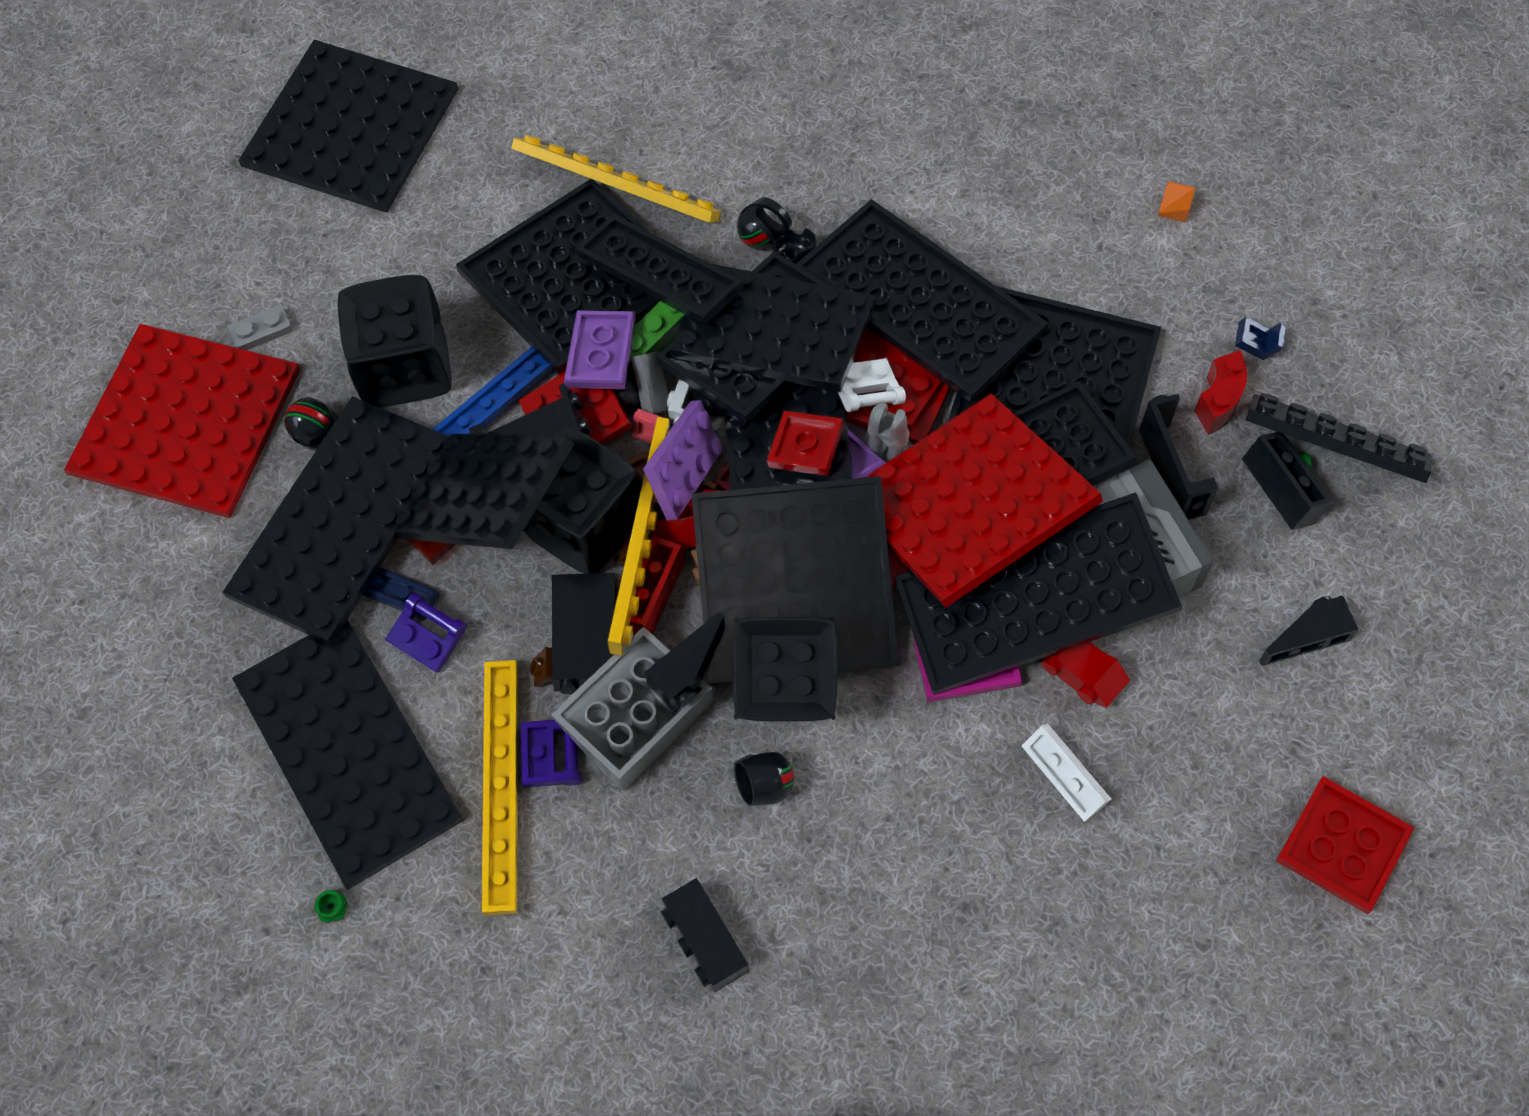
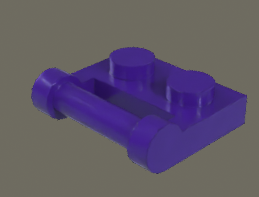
M414 592L406 600L405 608L388 633L385 641L439 673L465 632L467 624L460 619L454 620L426 603L423 596ZM417 612L446 629L448 634L445 639L414 621L413 619Z
M555 720L521 722L523 787L572 786L581 784L582 773L578 771V746ZM562 732L564 733L565 771L556 772L555 733Z

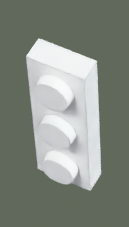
M1048 723L1042 725L1022 745V748L1084 822L1090 820L1111 800L1109 795Z

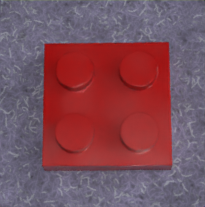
M784 411L767 458L769 468L828 476L844 427L842 418Z

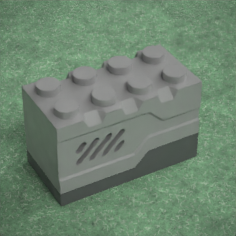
M1151 459L1093 486L1101 493L1103 502L1100 504L1136 492L1178 597L1202 587L1214 561Z

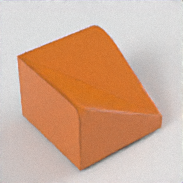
M1167 182L1158 216L1186 222L1195 187Z

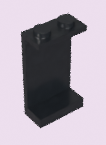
M563 383L559 385L562 398L490 432L480 424L469 428L470 434L554 436L564 427H571L590 436L592 428L588 419L582 414L581 408L584 407L579 393L577 391L573 392Z
M1178 394L1170 396L1159 395L1148 402L1139 432L1152 463L1186 518L1191 520L1206 516L1218 490L1217 483L1214 477L1193 483L1189 482L1167 430L1171 425L1180 397Z
M615 573L552 575V681L554 691H560V693L567 695L573 694L614 655L610 654L608 638L615 610Z

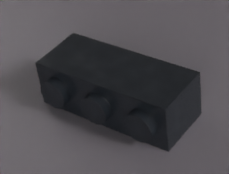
M1274 432L1259 436L1242 457L1243 462L1291 530L1315 524L1333 503L1285 434Z
M697 878L661 898L665 909L660 911L668 927L672 929L676 926L682 936L677 942L686 958L693 955L699 967L695 968L694 971L703 987L710 984L715 993L750 972L747 961Z

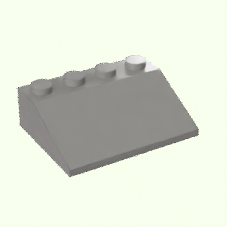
M644 627L632 637L630 645H625L623 656L614 654L551 714V717L622 791L714 702L712 688L702 680L698 690L695 692L694 698L683 707L678 706L671 711L647 684L644 673L669 653L670 650Z

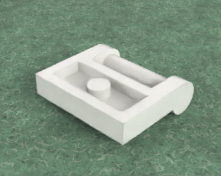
M886 358L852 363L841 393L838 392L847 412L858 411L859 407L878 405L879 403L904 404L906 400L905 390L902 386L898 385ZM886 390L885 392H878V393L857 395V394H862V393H869V392H876V391Z

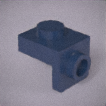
M1245 317L1239 321L1235 346L1264 360L1278 353L1283 348L1286 326L1279 323L1269 329Z

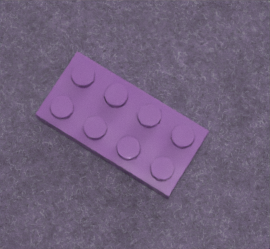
M701 400L690 401L643 468L666 520H676L679 518L692 498L691 493L696 492L722 452L720 439L713 430L710 416L705 411Z

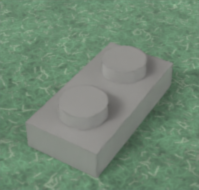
M282 304L227 326L236 348L249 350L293 332Z

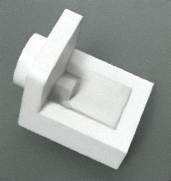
M680 380L675 391H670L667 400L671 425L676 423L692 399L691 386Z

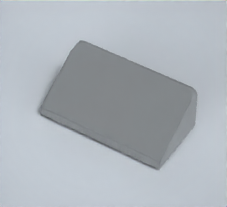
M659 351L631 357L642 410L652 414L669 409L667 407L668 392L662 366L657 364L656 356L659 354Z

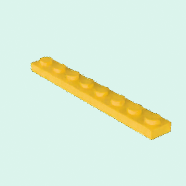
M525 134L524 138L513 139L511 146L513 150L708 223L719 221L722 211L713 208L714 203L698 199L696 202L688 199L689 194L676 189L669 192L663 189V184L648 180L647 183L638 180L639 175L628 171H623L622 174L613 171V165L604 162H598V165L589 162L590 157L576 152L573 155L564 153V147L549 143L548 147L540 144L541 139L532 135Z
M657 417L648 461L670 431L668 418ZM644 474L608 638L610 654L623 656L625 645L631 644L633 626H629L631 615H637L639 607V597H635L637 587H643L645 580V568H642L644 558L649 559L651 552V540H648L649 531H655L657 523V512H654V508L658 500L646 474Z
M516 660L484 662L482 914L484 916L517 914L518 664Z

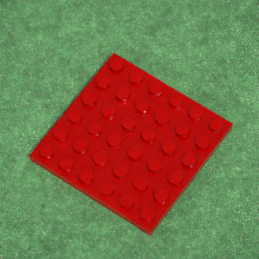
M139 324L64 471L68 475L231 518L300 372V367L298 363Z
M992 394L924 437L868 476H881L887 545L945 608L1103 502L1101 493Z

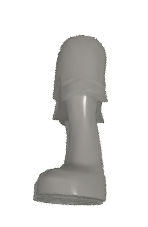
M879 403L870 414L868 432L864 434L861 441L881 459H883L888 446L885 458L886 463L911 447L913 443L909 441L905 411L898 409L896 414L888 412V405Z

